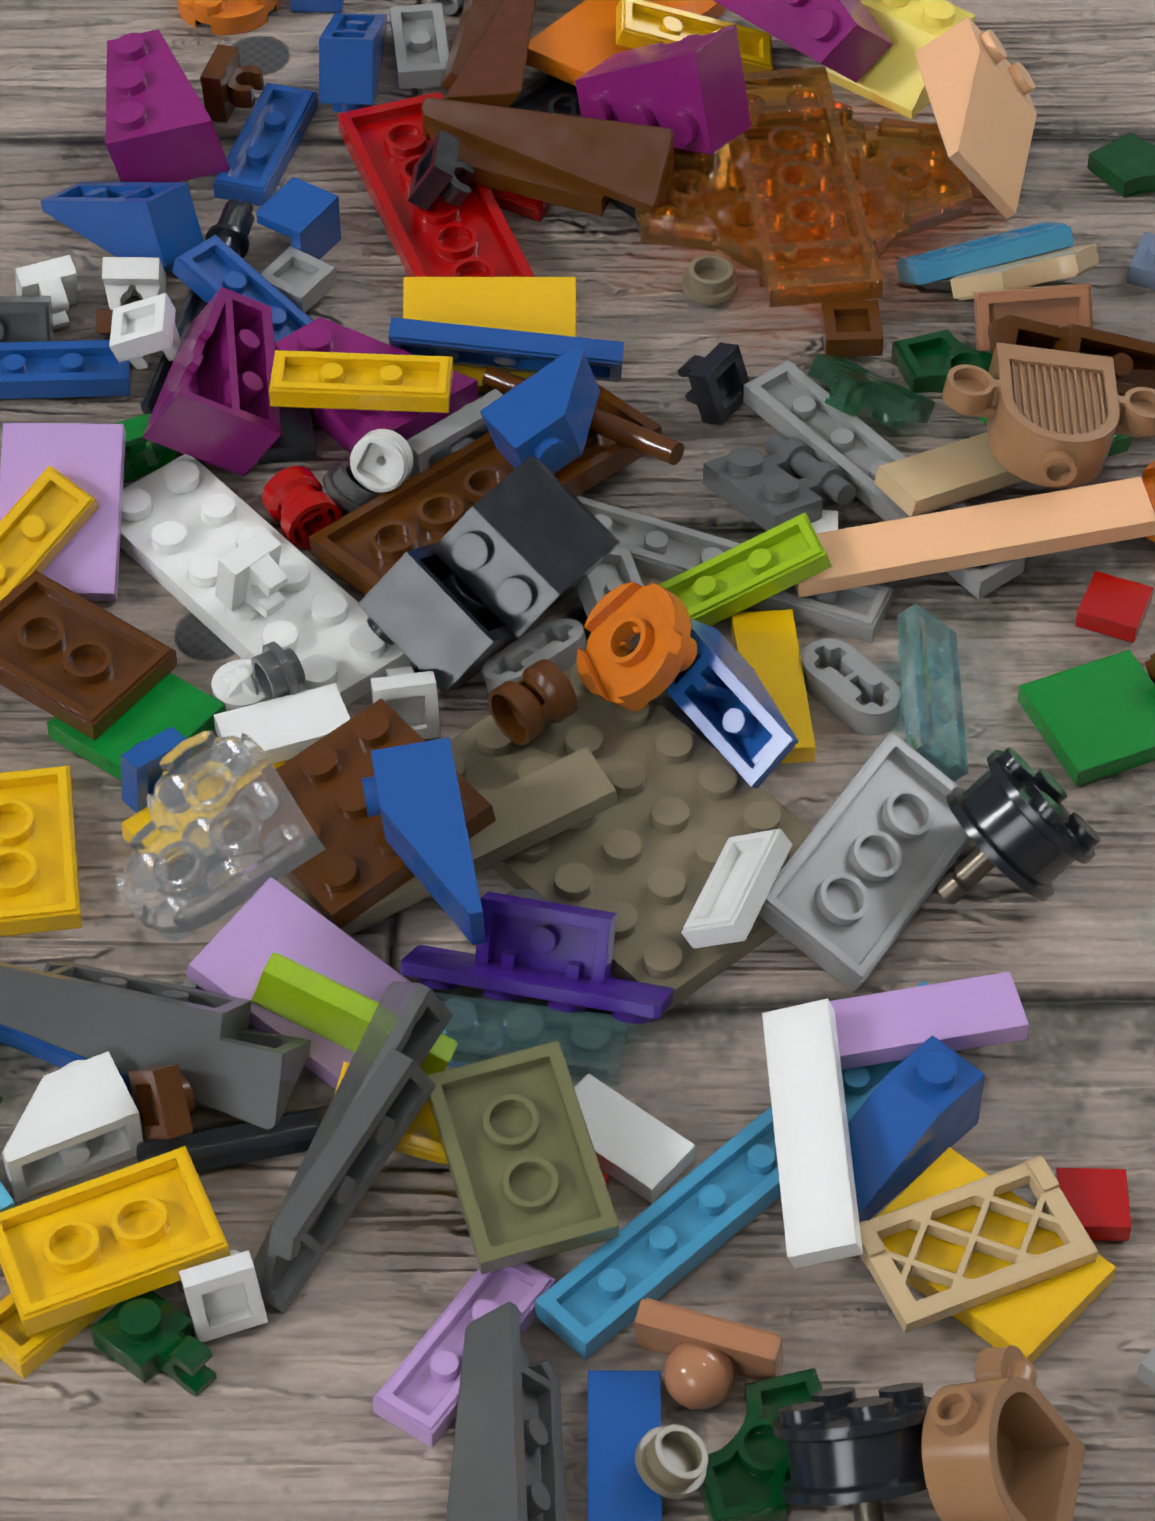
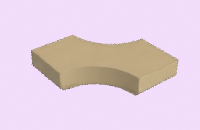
M1096 244L1063 248L958 275L950 279L953 298L958 299V301L974 299L973 292L1025 288L1045 282L1077 277L1095 268L1099 263Z

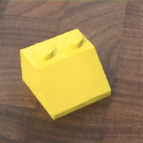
M861 0L893 45L857 82L844 77L828 67L824 69V79L912 120L930 103L914 53L967 17L975 23V14L961 9L946 0Z

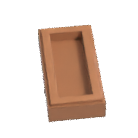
M1089 283L973 292L976 348L979 351L991 350L988 337L989 323L1007 315L1062 327L1077 324L1093 328L1091 284Z
M641 1299L634 1321L638 1347L669 1356L664 1364L663 1379L665 1386L675 1401L690 1410H708L723 1402L735 1383V1374L758 1381L780 1375L783 1365V1346L780 1334L657 1300Z

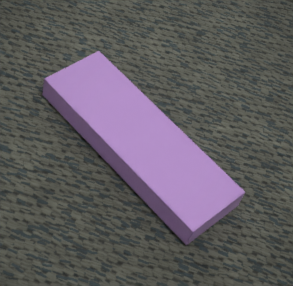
M1010 972L830 1001L835 1011L841 1070L904 1060L932 1035L953 1051L1025 1040L1028 1035L1029 1023Z
M527 1262L482 1275L479 1268L373 1397V1413L433 1448L457 1416L465 1329L468 1324L510 1301L517 1305L522 1314L520 1316L521 1338L537 1318L535 1316V1300L556 1284V1279Z

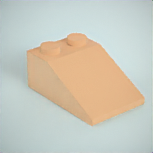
M967 17L914 54L948 157L994 207L1008 219L1016 214L1035 126L1037 112L1029 93L1035 89V85L1029 73L1020 62L1017 61L1013 65L1008 62L1006 51L994 32L989 29L983 33Z

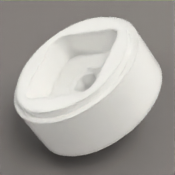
M376 429L365 434L354 446L350 456V466L354 477L363 487L374 492H389L399 487L410 474L413 467V453L408 442L400 434L388 429Z
M250 659L228 662L222 665L213 675L211 682L212 695L215 699L225 704L226 711L268 701L256 681Z

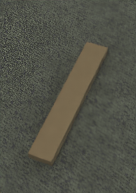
M587 746L483 796L492 805L496 821L469 839L475 874L619 804L616 789ZM415 876L360 914L358 918L341 930L350 936L431 896V894ZM298 887L290 890L324 916Z

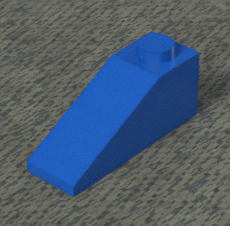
M334 14L319 37V103L333 104V111L341 113L365 108V105L374 104L379 90L387 30V14Z
M79 182L40 201L45 213L115 257L160 258L165 272L173 270L174 261L177 257L204 242L186 182Z
M690 618V637L697 643V655L691 666L679 672L665 691L751 787L758 788L799 741L748 662L717 628Z
M450 738L371 750L374 776L361 778L368 817L381 815L387 843L472 945L486 943L482 905Z
M933 1035L884 1077L848 1122L859 1222L870 1220L921 1175L949 1147H952L978 1124L985 1074Z

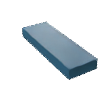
M1046 221L901 258L899 262H896L900 282L923 285L1074 246L1071 226Z

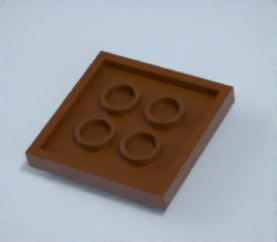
M381 698L233 797L225 805L231 820L290 882L304 893L330 922L342 929L358 918L360 914L415 877L385 840L381 815L368 817L361 778L374 776L371 750L424 742L425 740ZM456 771L468 837L470 839L496 821L492 805Z

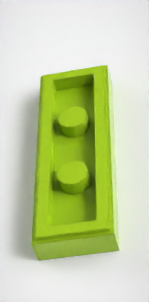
M805 512L658 585L681 599L691 619L712 626L832 567Z
M272 952L262 971L252 998L253 1003L354 1053L379 1005L378 1002ZM441 1034L420 1065V1068L427 1075L445 1071L458 1045L456 1040Z

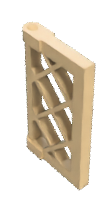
M1042 1156L1023 1161L1022 1164L874 1219L859 1222L863 1254L860 1257L866 1268L870 1270L904 1333L1096 1261L1098 1250L1061 1191L1059 1182ZM1028 1184L1038 1202L1034 1210L995 1196ZM971 1205L981 1208L972 1233L933 1221L936 1218ZM989 1211L1029 1224L1020 1250L980 1236ZM1037 1227L1057 1233L1064 1244L1039 1255L1028 1253ZM909 1228L918 1231L908 1257L888 1251L881 1240ZM926 1234L966 1247L956 1274L916 1260ZM974 1250L1013 1263V1265L973 1280L964 1277ZM911 1274L949 1287V1289L915 1301L906 1284Z

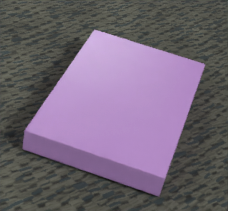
M3 423L0 465V521L49 465L95 498L99 508L52 560L42 574L89 601H117L126 440L124 424Z
M271 876L194 958L186 972V976L205 991L252 1000L262 971L272 952L279 953L380 1003L386 988L392 982H410ZM253 1002L251 1003L249 1024L256 1030L311 1040L310 1054L304 1066L336 1090L343 1062L350 1063L355 1053Z

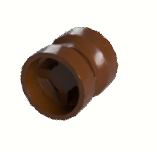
M542 659L526 668L522 673L521 680L518 682L506 681L493 689L488 695V705L493 719L503 734L518 745H526L541 735L544 725L548 722L560 723L574 714L577 710V698L569 679L563 671L553 662Z

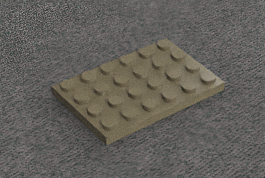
M575 662L571 668L563 672L569 679L576 694L577 710L574 714L560 723L548 722L544 725L541 735L526 745H518L507 738L490 714L450 740L455 769L482 796H485L586 746L589 748L616 789L619 804L491 866V868L516 890L533 889L548 902L617 913L611 974L619 979L673 988V1002L664 1012L665 1014L778 932L761 917L757 916L745 941L693 949L682 935L683 927L728 838L781 829L793 844L782 865L783 867L812 829L762 787H751L723 755L655 699L649 701L640 711L632 712L591 693L581 681L577 662Z

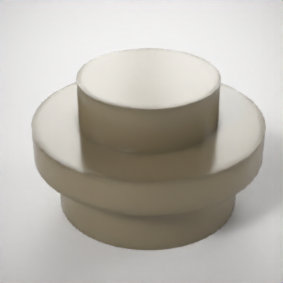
M704 254L694 258L682 277L684 293L691 300L703 305L712 306L727 302L738 291V275L733 269L732 263L721 255Z
M671 1424L653 1428L641 1438L635 1449V1464L642 1480L654 1492L670 1499H683L692 1495L704 1482L708 1465V1452L702 1439L693 1430L683 1425Z

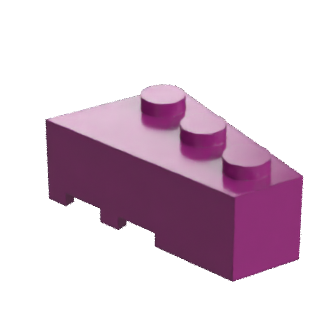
M713 0L818 63L854 82H857L893 45L861 0Z
M736 24L702 36L699 33L689 35L677 42L668 44L660 42L615 53L575 80L581 117L669 128L674 133V148L712 155L752 127Z
M159 29L143 33H128L120 38L108 40L105 144L120 181L181 182L230 171L214 124Z
M224 287L218 290L186 329L142 438L245 476L282 434L280 408L270 406L269 386L275 354L272 309L270 306Z
M322 317L275 342V350L414 355ZM453 370L449 413L310 408L311 418L315 425L351 454L357 442L372 430H392L400 434L405 440H408L455 413L466 404L478 399L477 380Z

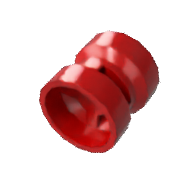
M291 466L283 469L271 477L264 487L262 504L273 519L281 523L282 532L296 548L302 550L311 549L309 536L342 518L341 510L329 494L323 492L321 483L307 467Z

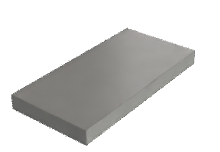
M891 731L779 871L758 916L854 993L971 840L955 818L946 799L950 791L955 787H961Z

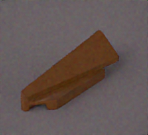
M536 0L465 1L440 84L448 90L443 99L509 107L522 89Z
M430 97L426 98L422 104L423 136L426 140L431 139L433 141L442 130L460 139L457 160H462L475 169L474 175L468 181L471 183L602 217L612 199L654 214L674 178V133L669 128Z
M1007 315L988 325L992 357L997 342L1113 357L1117 392L1120 396H1124L1128 390L1136 387L1155 389V342L1077 324L1062 327L1014 315Z

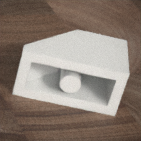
M109 1051L86 1060L70 1062L60 1070L44 1075L2 1152L10 1193L15 1203L137 1156V1144L143 1141L139 1111Z

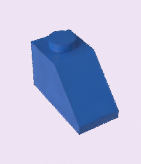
M576 345L480 410V413L497 450L515 469L527 458L535 455L554 474L582 455L600 389L583 350Z

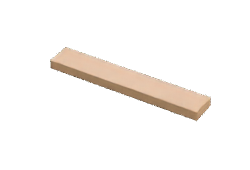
M1140 476L816 533L832 567L796 584L795 587L798 598L1152 536L1155 535V512Z

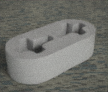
M573 619L548 621L491 656L482 667L488 693L506 681L518 682L521 680L522 673L526 668L542 659L553 662L563 672L571 668L576 662L578 647L586 651L587 640L583 625Z
M823 638L811 642L805 648L802 656V668L806 691L849 728L860 734L872 736L884 734L897 724L901 701L898 685L853 646L843 640Z

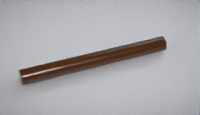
M490 366L484 372L482 384L485 388L490 390L497 389L504 395L526 379L498 367ZM595 408L589 431L671 465H676L680 462L684 453L683 443Z

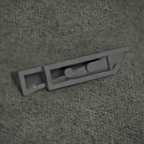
M0 961V1024L88 1059L109 1051L118 1071L128 1074V1071L151 1065L178 1064L180 1074L185 1076L190 1083L194 1101L266 1130L274 1128L280 1121L310 1054L311 1040L245 1029L249 1027L252 1000L72 962H46L44 971Z
M394 981L386 988L253 1262L263 1301L284 1314L437 1086L420 1068V1065L446 1028L453 1014L430 988L421 983Z
M510 1301L473 1320L465 1329L446 1521H567L560 1381L548 1360L531 1363L520 1341V1316L522 1314L517 1305Z

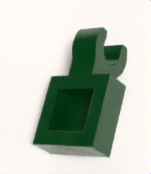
M154 1291L118 1303L90 1329L94 1346L143 1383H146L161 1369L185 1391L197 1397L217 1378L216 1373L205 1365L213 1357L212 1352L201 1341L194 1338L196 1335L192 1319Z

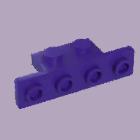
M487 892L481 898L486 943L476 944V954L418 945L401 960L400 966L401 975L419 978V983L430 989L452 990L457 988L458 985L483 989L485 997L498 1001H517L523 996L547 1000L548 1007L562 1012H582L587 1007L612 1011V1017L616 1020L632 1024L649 1023L652 1021V1018H660L673 1002L674 989L671 987L610 977L617 913L494 892Z

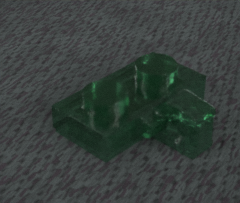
M816 353L808 372L809 376L826 384L824 390L830 395L829 398L825 399L824 403L852 417L864 406L873 411L871 416L887 425L903 429L906 422L928 424L935 407L934 401L839 355Z

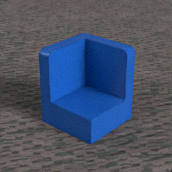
M292 177L256 211L258 224L290 237L292 247L319 260L341 240L339 196L298 178Z

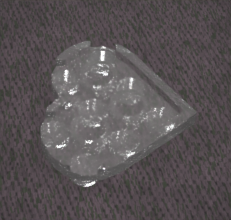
M212 730L204 731L180 742L159 763L164 772L155 785L154 795L147 794L146 800L152 820L131 838L129 844L134 850L125 863L124 874L117 873L116 882L121 900L145 927L158 931L166 940L177 941L188 936L193 930L214 922L251 898L270 877L276 881L324 851L325 847L265 751L249 735L242 733L241 738L233 735L216 737Z

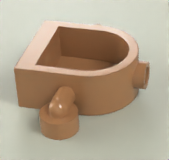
M997 342L988 372L974 365H957L949 370L942 392L944 402L957 413L986 418L990 450L1005 469L1025 481L1045 487L1071 488L1094 480L1104 468L1114 434L1132 437L1155 436V389L1136 387L1128 390L1124 396H1120L1117 392L1113 357Z
M1011 1345L983 1349L976 1360V1382L950 1384L940 1388L932 1397L925 1414L922 1430L923 1471L929 1496L941 1521H1072L1086 1447L1042 1392L1035 1386L1037 1370L1030 1361L1025 1359L1018 1347Z

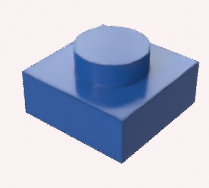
M172 726L148 740L137 743L130 750L121 754L122 801L136 813L189 779L188 740Z

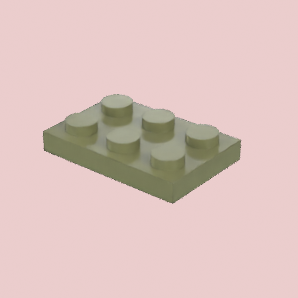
M559 1040L428 1075L437 1085L428 1100L481 1275L619 1237V1224Z

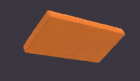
M584 0L529 40L526 65L576 86V79L615 53L631 50V48L616 45V7L619 0ZM645 0L714 19L718 18L725 11L724 6L713 0Z

